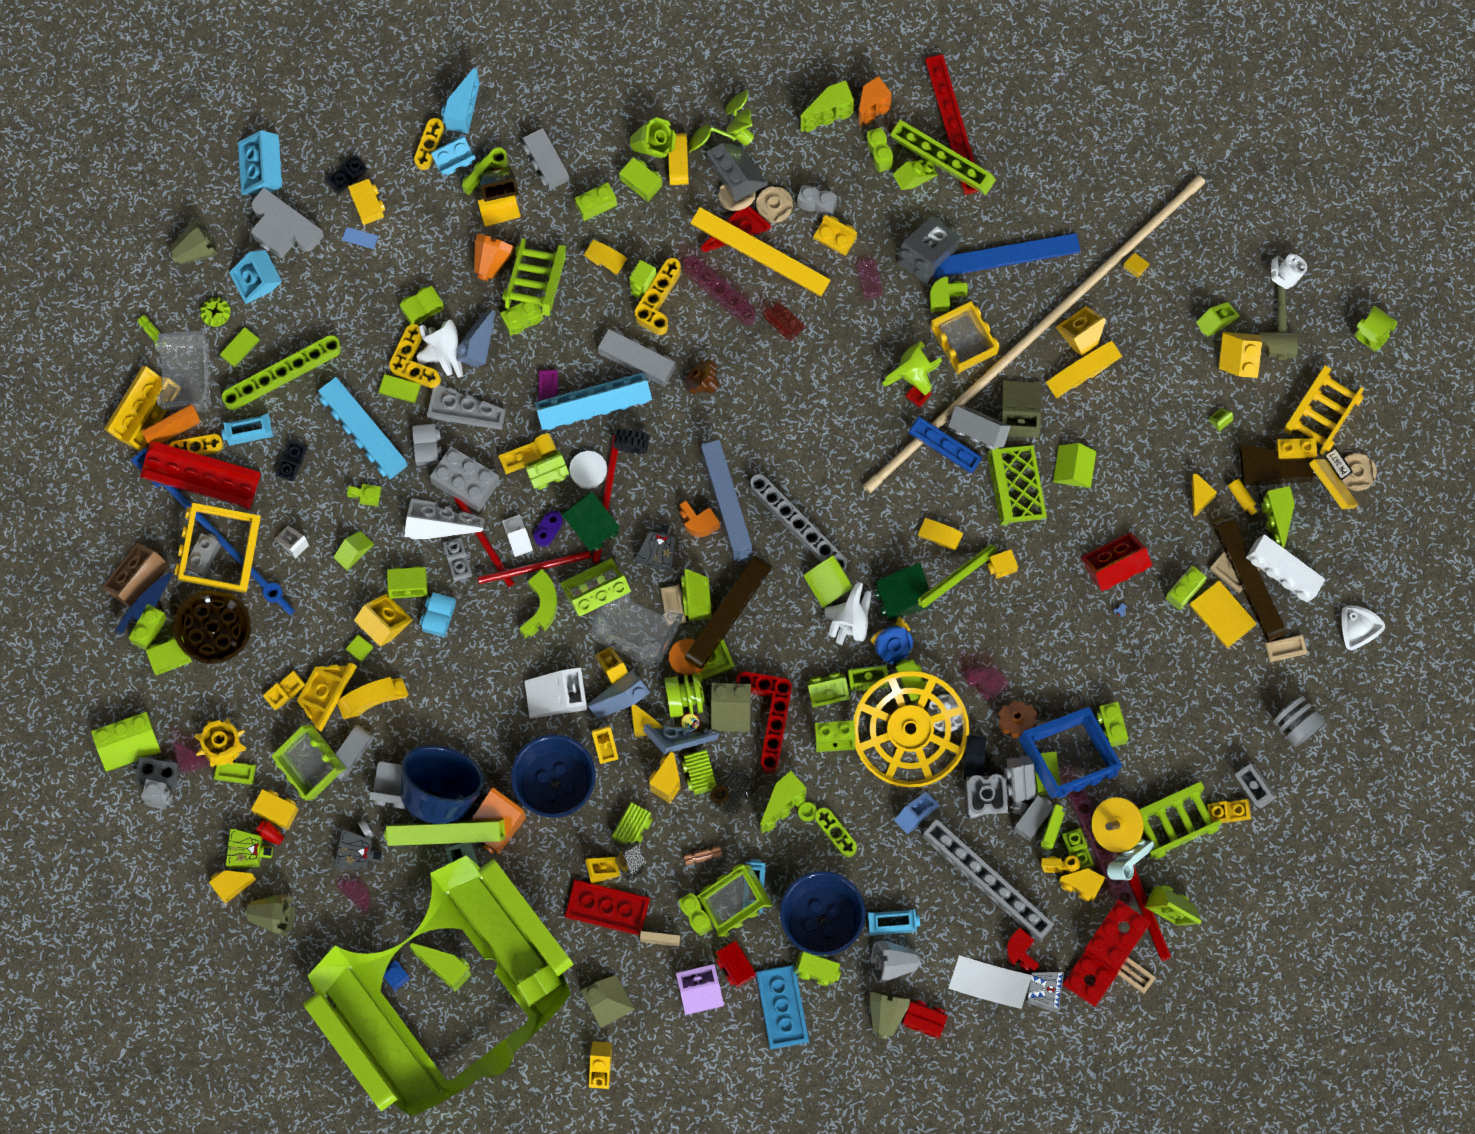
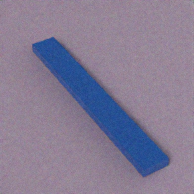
M1077 233L950 255L936 268L933 279L1080 253Z

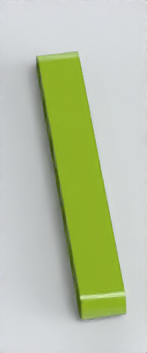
M332 335L327 336L226 389L222 394L225 407L229 410H236L338 356L341 352L338 338ZM330 344H336L334 349L327 348ZM315 352L320 353V355L317 358L311 357V355ZM298 361L303 362V364L300 367L294 366V364ZM280 370L286 371L283 376L277 375ZM263 379L270 380L266 385L260 384ZM246 388L253 389L251 393H244ZM229 397H236L234 402H227Z

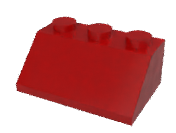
M1131 532L1080 557L1094 584L1101 591L1108 590L1114 585L1126 581L1152 566L1146 547Z

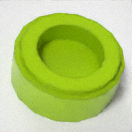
M811 802L802 803L798 808L799 818L805 822L815 819L816 806Z

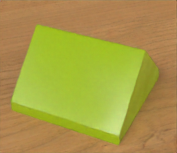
M1080 443L1059 445L1053 482L1091 488L1096 451Z

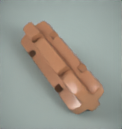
M720 846L712 847L711 850L708 848L696 851L694 854L688 853L684 855V861L686 865L712 859V857H721L722 851Z

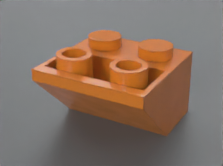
M879 76L863 86L858 121L860 127L864 124L869 125L875 120L876 116L879 114L884 115L890 110L892 93Z

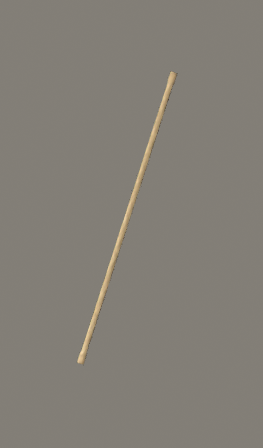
M1197 175L1186 185L1185 189L931 424L938 429L952 417L955 405L964 406L1187 198L1205 184V180L1200 175ZM914 438L878 473L862 485L869 494L872 493L923 442Z

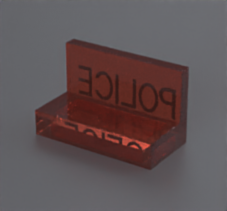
M780 302L772 309L768 307L763 312V318L789 342L806 328Z

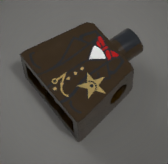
M498 167L484 172L480 183L484 202L519 195L516 179L511 167Z

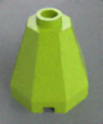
M655 117L645 123L630 137V145L633 151L658 158L666 157L669 152L674 150L676 139L674 130L669 128L671 126L669 121Z

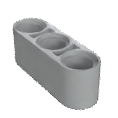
M359 725L352 730L336 752L337 757L347 768L336 777L340 781L346 779L374 739V735ZM328 764L326 771L330 773L333 768Z

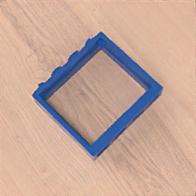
M1090 707L1028 729L1019 738V742L1026 755L1034 762V769L1051 799L1056 797L1063 798L1074 790L1079 792L1087 785L1091 784L1094 786L1099 784L1105 778L1112 779L1118 775V771L1122 767L1120 760ZM1083 724L1107 768L1058 786L1034 742Z

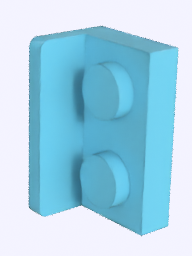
M464 136L430 152L442 175H450L456 171V168L460 166L466 167L472 164V160L475 159V155L472 153Z

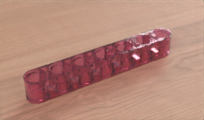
M1085 788L1080 791L1079 796H1073L1069 792L1066 796L1097 865L1105 877V882L1115 903L1120 900L1119 896L1121 894H1126L1129 897V901L1124 904L1130 906L1134 895L1128 881L1121 880L1119 885L1113 884L1107 873L1108 867L1103 864L1104 859L1115 860V853L1105 848L1097 849L1094 844L1097 840L1093 832L1089 831L1086 825L1092 824L1095 810ZM1085 806L1089 812L1082 814L1078 811V808Z

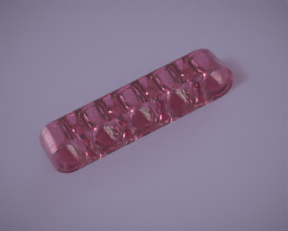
M689 256L684 260V273L741 324L750 326L755 322V308L697 257ZM691 264L697 266L694 270H690L687 267ZM705 276L710 278L708 282H704L701 279ZM721 288L724 292L717 294L715 290ZM735 300L738 304L731 306L729 302ZM749 312L752 314V316L750 318L743 317V314Z

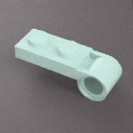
M1140 839L1132 849L1118 855L1108 865L1107 873L1109 878L1112 880L1132 879L1134 875L1133 865L1155 848L1154 842Z

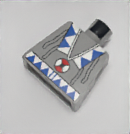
M1064 972L1031 973L1032 977L1026 993L1028 994L1027 1003L1058 1012Z

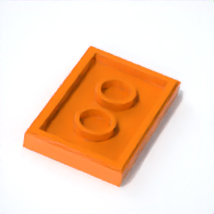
M190 404L143 430L142 434L148 445H150L151 441L164 443L199 424L201 421L195 408Z

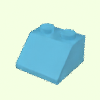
M266 250L249 252L229 272L245 304L272 292L282 282Z

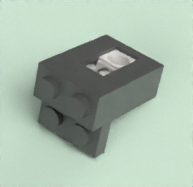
M931 216L902 243L898 253L900 258L897 264L928 284L932 280L936 268L957 249L961 236Z

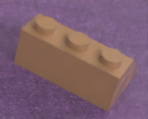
M137 543L102 588L124 605L131 607L137 598L166 572L169 564L155 551Z

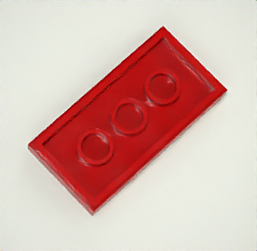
M574 879L565 918L640 936L650 897Z

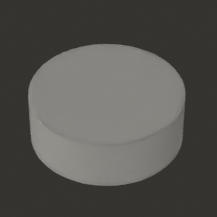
M365 820L358 822L365 837L368 839L373 837Z

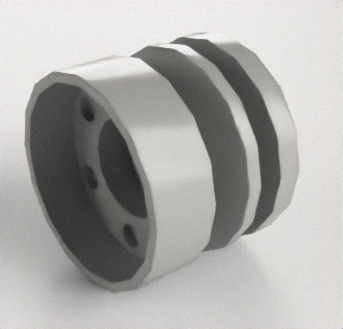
M1304 696L1285 706L1273 721L1275 726L1284 722L1279 729L1281 732L1289 728L1291 729L1286 738L1294 747L1302 744L1325 723V720L1317 711L1310 715L1307 714L1312 707L1310 703L1303 708L1301 707L1307 701Z

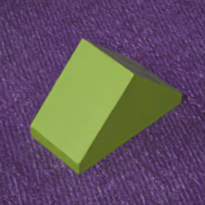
M359 531L343 541L333 558L348 571L374 543Z

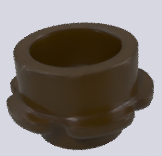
M717 785L710 793L711 799L716 804H723L730 797L728 794L729 790L725 786Z

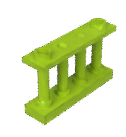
M522 238L520 245L516 246L515 256L517 258L508 289H504L503 292L505 308L509 309L511 300L540 305L542 307V315L550 316L566 259V246L559 245L557 252L548 253L527 249L526 239ZM524 256L550 260L554 264L553 267L547 268L525 264L522 261ZM520 270L548 275L549 281L544 283L518 278ZM519 285L541 289L546 293L545 296L536 297L515 293L514 290L515 286Z
M1198 782L1139 810L1143 818V830L1148 840L1153 841L1155 846L1148 855L1150 859L1154 857L1156 860L1167 855V851L1206 833L1212 835L1219 831V827L1222 824L1221 820L1213 823L1200 797L1204 790L1202 782ZM1189 798L1191 801H1194L1206 824L1205 827L1197 831L1183 806V801ZM1172 806L1174 809L1176 808L1188 832V835L1179 839L1166 815V809ZM1154 814L1156 817H1159L1171 843L1162 847L1148 822V817Z

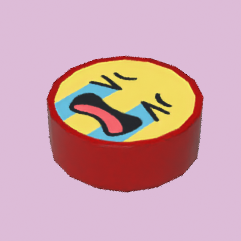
M685 714L681 719V727L692 728V732H696L700 727V720L695 714Z

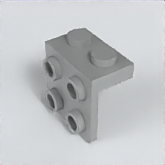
M387 762L378 763L374 790L370 792L369 800H374L376 805L385 806L386 802L393 803L395 808L405 809L400 797V772L402 765Z

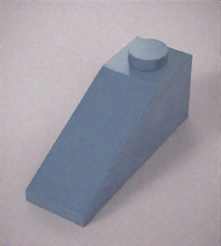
M491 310L481 314L457 348V361L473 367L486 364L496 311Z
M632 669L588 703L587 706L599 719L635 705L648 695L650 691Z

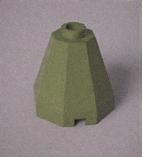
M195 219L189 223L171 246L172 253H170V256L175 263L179 262L183 265L207 259L219 253L209 232L206 229L202 230L200 228L203 226L200 221Z
M279 894L251 901L245 908V917H247L249 922L279 936L287 937L289 933L286 931H291L295 915V907H291V903H294V898L289 895Z
M871 991L873 1032L877 1033V1037L888 1039L889 1036L894 1035L909 1007L910 998L898 994L892 995L883 991Z

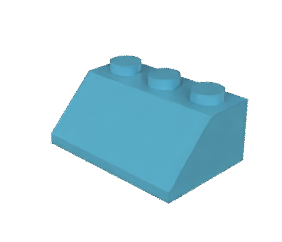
M260 130L238 142L241 195L259 194L263 188L273 192L282 187L278 134Z

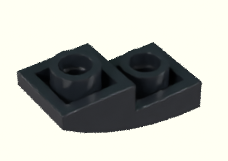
M355 155L343 163L341 169L327 177L326 183L338 195L359 179L368 168Z
M289 440L284 457L280 460L275 476L294 482L307 453L308 446Z

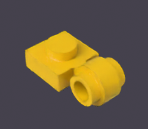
M1073 855L1068 856L1065 861L1055 856L1042 858L1041 866L1044 873H1063L1064 871L1074 873L1080 869L1081 864L1079 859Z

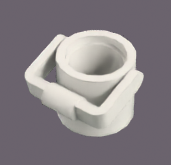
M1290 254L1285 259L1276 256L1272 259L1271 279L1285 289L1296 285L1307 271L1306 262L1298 255Z

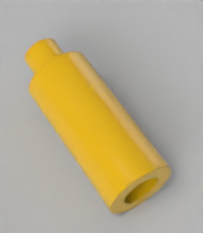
M1240 479L1228 485V488L1245 512L1248 511L1251 516L1258 512L1254 507L1256 505L1255 501Z

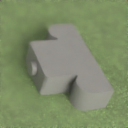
M265 188L253 200L252 208L255 216L260 221L251 230L254 240L260 243V248L266 250V252L270 251L277 257L283 258L295 242H297L300 250L308 252L314 249L324 237L319 227Z

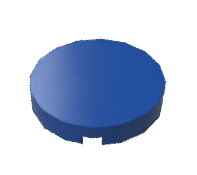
M897 625L889 626L882 630L875 641L877 655L883 661L891 664L899 663L906 659L908 653L913 648L911 634L905 628Z

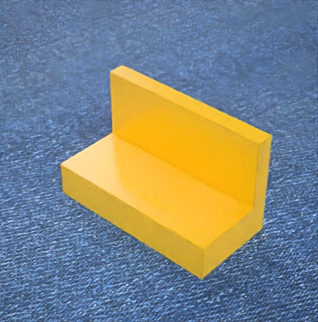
M515 195L484 202V199L478 200L485 227L521 217Z

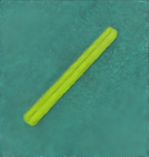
M992 544L988 545L919 597L918 605L923 608L927 607L988 561L991 556L996 555L997 547Z

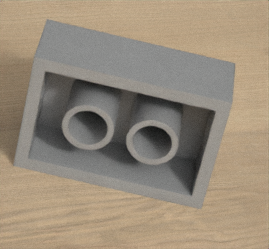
M452 446L430 475L431 484L452 497L461 500L478 513L500 483L499 475Z

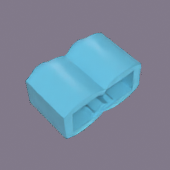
M434 592L431 597L428 596L425 608H428L425 615L422 614L420 619L423 632L441 637L446 636L456 604L455 598Z

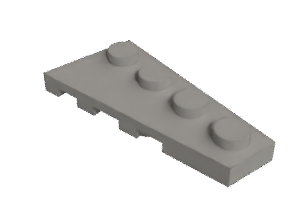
M439 384L433 388L427 418L502 430L506 411Z

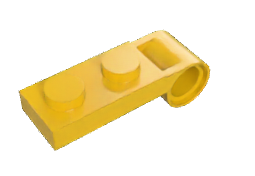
M546 433L538 436L534 442L501 454L498 458L505 474H509L524 468L525 464L557 452L551 435Z

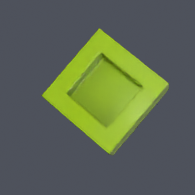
M357 635L346 648V651L362 662L373 649V646Z

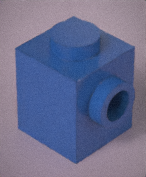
M397 961L389 962L383 978L395 992L407 983L410 978Z

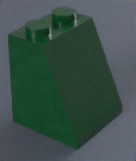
M592 491L561 513L589 551L594 550L596 552L604 546V540L607 538L611 540L619 534V525Z
M921 563L914 564L876 581V588H873L876 599H880L882 604L879 606L882 617L886 616L887 621L932 607V603L925 608L918 605V598L930 590Z

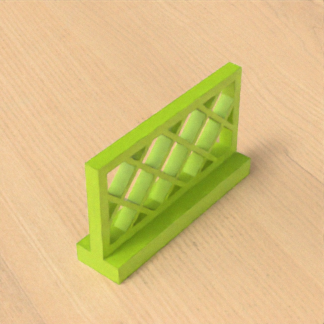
M1034 445L990 449L987 456L1000 526L1013 522L1046 519L1047 515ZM1021 452H1030L1031 459L1028 463L1019 457ZM1008 453L1014 459L1008 464L1003 460L1002 454ZM1015 460H1018L1025 466L1021 472L1011 466ZM1026 468L1033 471L1034 477L1032 480H1029L1022 474ZM1008 469L1017 475L1013 483L1006 478L1005 473ZM1019 477L1028 483L1024 491L1014 484ZM1029 486L1037 490L1035 498L1025 492ZM1011 487L1021 494L1017 500L1009 496ZM1022 495L1031 501L1027 509L1018 503ZM1033 503L1040 508L1041 514L1034 515L1029 511ZM1015 505L1024 511L1022 516L1013 517L1012 509Z

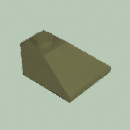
M617 975L597 981L581 990L600 1028L635 1010Z

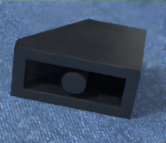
M967 735L964 778L984 775L986 737Z

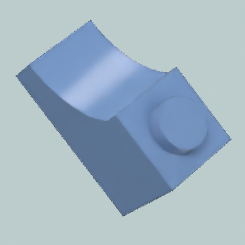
M925 792L905 806L894 821L909 834L939 807V804Z

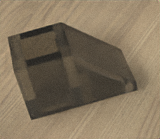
M638 841L634 843L628 842L623 845L616 860V864L628 881L643 873L647 867Z

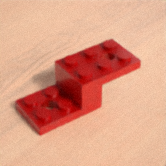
M1118 900L1086 946L1084 954L1062 986L1095 1008L1126 964L1130 953L1150 926L1151 921ZM1120 923H1127L1129 930L1123 933L1119 931L1118 925ZM1087 975H1092L1095 978L1093 985H1087L1084 982V978Z

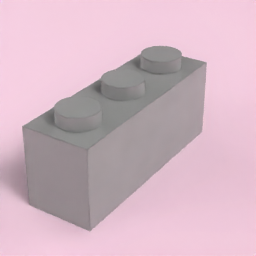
M543 128L523 137L524 145H522V148L526 155L530 154L532 158L530 162L534 170L540 172L539 179L543 186L547 185L548 189L551 190L569 181L568 172Z
M955 405L948 427L954 429V433L958 435H968L971 441L977 443L981 441L985 443V447L995 450L996 447H1004L1011 426L967 406Z

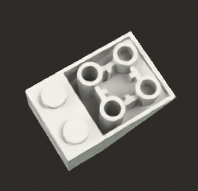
M581 667L561 670L525 680L530 719L587 710Z

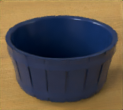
M551 734L532 740L531 743L529 742L520 750L521 752L516 756L512 766L511 781L515 795L523 806L532 813L546 818L566 817L584 806L593 792L596 771L592 757L583 745L574 739L572 740L570 737ZM554 778L557 781H561L558 789L550 786Z
M440 745L419 746L406 753L402 760L400 772L401 801L411 814L426 822L449 824L459 821L468 813L470 806L477 799L484 785L482 770L476 762L464 753Z
M818 871L800 877L787 889L781 902L780 919L785 934L797 948L815 956H830L846 950L857 940L864 927L866 911L863 898L851 881L837 873ZM826 915L825 919L828 920V923H824L823 926L819 925L817 917Z

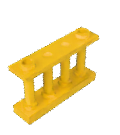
M1326 365L1284 429V432L1291 435L1293 430L1296 432L1298 430L1309 438H1316V442L1323 446L1320 451L1322 455L1326 450H1331L1335 443L1333 438L1355 404L1359 406L1364 398L1362 395L1364 388L1361 387L1356 394L1334 381L1329 375L1331 368ZM1322 385H1328L1351 399L1352 402L1348 408H1344L1321 394L1320 388ZM1312 400H1318L1343 416L1336 424L1311 409L1310 404ZM1308 415L1333 430L1328 439L1302 425L1300 421L1302 416Z

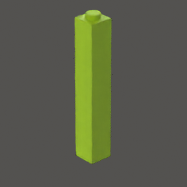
M504 819L457 821L449 824H434L430 822L399 823L386 826L384 831L387 846L499 842L506 839Z

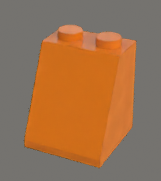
M492 788L471 821L504 819L506 839L499 842H481L484 845L483 849L488 853L492 854L494 852L498 855L525 821L526 816L522 808Z

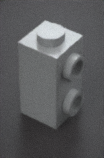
M201 533L187 560L185 569L187 572L197 577L205 578L221 547L217 537L212 534H207L206 536Z
M146 779L141 798L147 806L166 810L167 805L170 806L173 795L170 794L171 791L165 783Z
M1037 796L1015 826L1014 831L1030 842L1053 810L1052 802L1045 797L1040 798Z

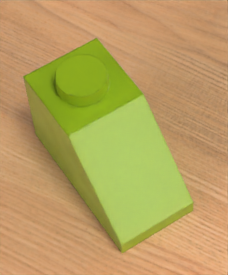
M1229 302L1210 308L1196 323L1200 331L1209 337L1217 334L1236 320L1239 314Z

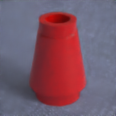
M263 820L255 831L262 839L277 846L285 838L270 821L267 822L266 820Z

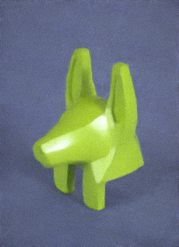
M919 341L906 350L901 357L899 367L885 377L882 385L886 387L903 378L924 395H927L932 388L927 374L935 370L942 362V359L940 357L930 363L922 351L925 345L922 341Z

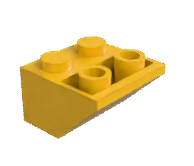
M673 752L663 756L659 763L661 765L659 770H654L649 777L650 791L668 803L672 802L681 788Z

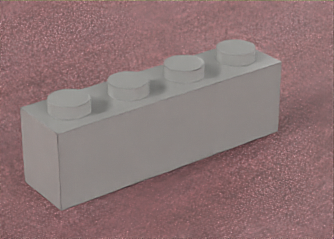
M608 329L598 347V353L638 374L644 372L646 378L665 387L676 368L674 360L667 355L662 356L651 347L646 348L640 345L641 343L636 339L624 337V334L618 330L612 331Z

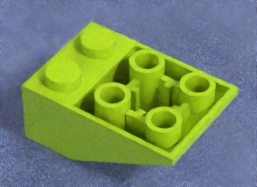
M846 80L828 86L800 116L801 132L805 130L810 132L816 129L817 126L822 124L827 126L832 124L834 120L840 118L844 120L853 114L854 99Z
M1290 486L1267 491L1263 499L1264 501L1261 503L1262 512L1267 514L1268 521H1266L1267 530L1272 532V540L1282 548L1286 544L1295 505Z
M684 569L685 575L681 576L685 616H689V621L710 620L712 613L708 577Z
M792 771L780 779L774 787L760 823V832L762 834L765 831L770 832L777 825L775 822L780 818L784 820L790 815V810L795 805L799 807L806 800V787Z

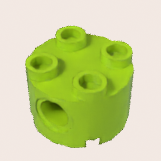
M1376 306L1370 310L1366 320L1363 318L1358 323V330L1354 335L1356 339L1374 352L1375 350L1378 351L1390 337V330L1393 332L1397 326L1395 319Z

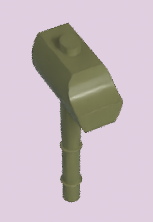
M1278 285L1277 333L1259 332V335H1261L1262 339L1261 348L1268 357L1287 360V358H1296L1298 337L1297 333H1287L1285 288Z

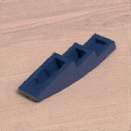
M169 572L137 598L114 630L115 633L121 635L130 619L137 622L147 605L153 608L156 606L173 573Z

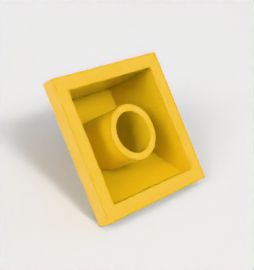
M1085 306L1056 328L1072 349L1081 356H1084L1098 346L1106 320L1103 316Z

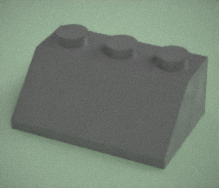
M721 143L706 151L710 167L735 202L768 185L742 146Z

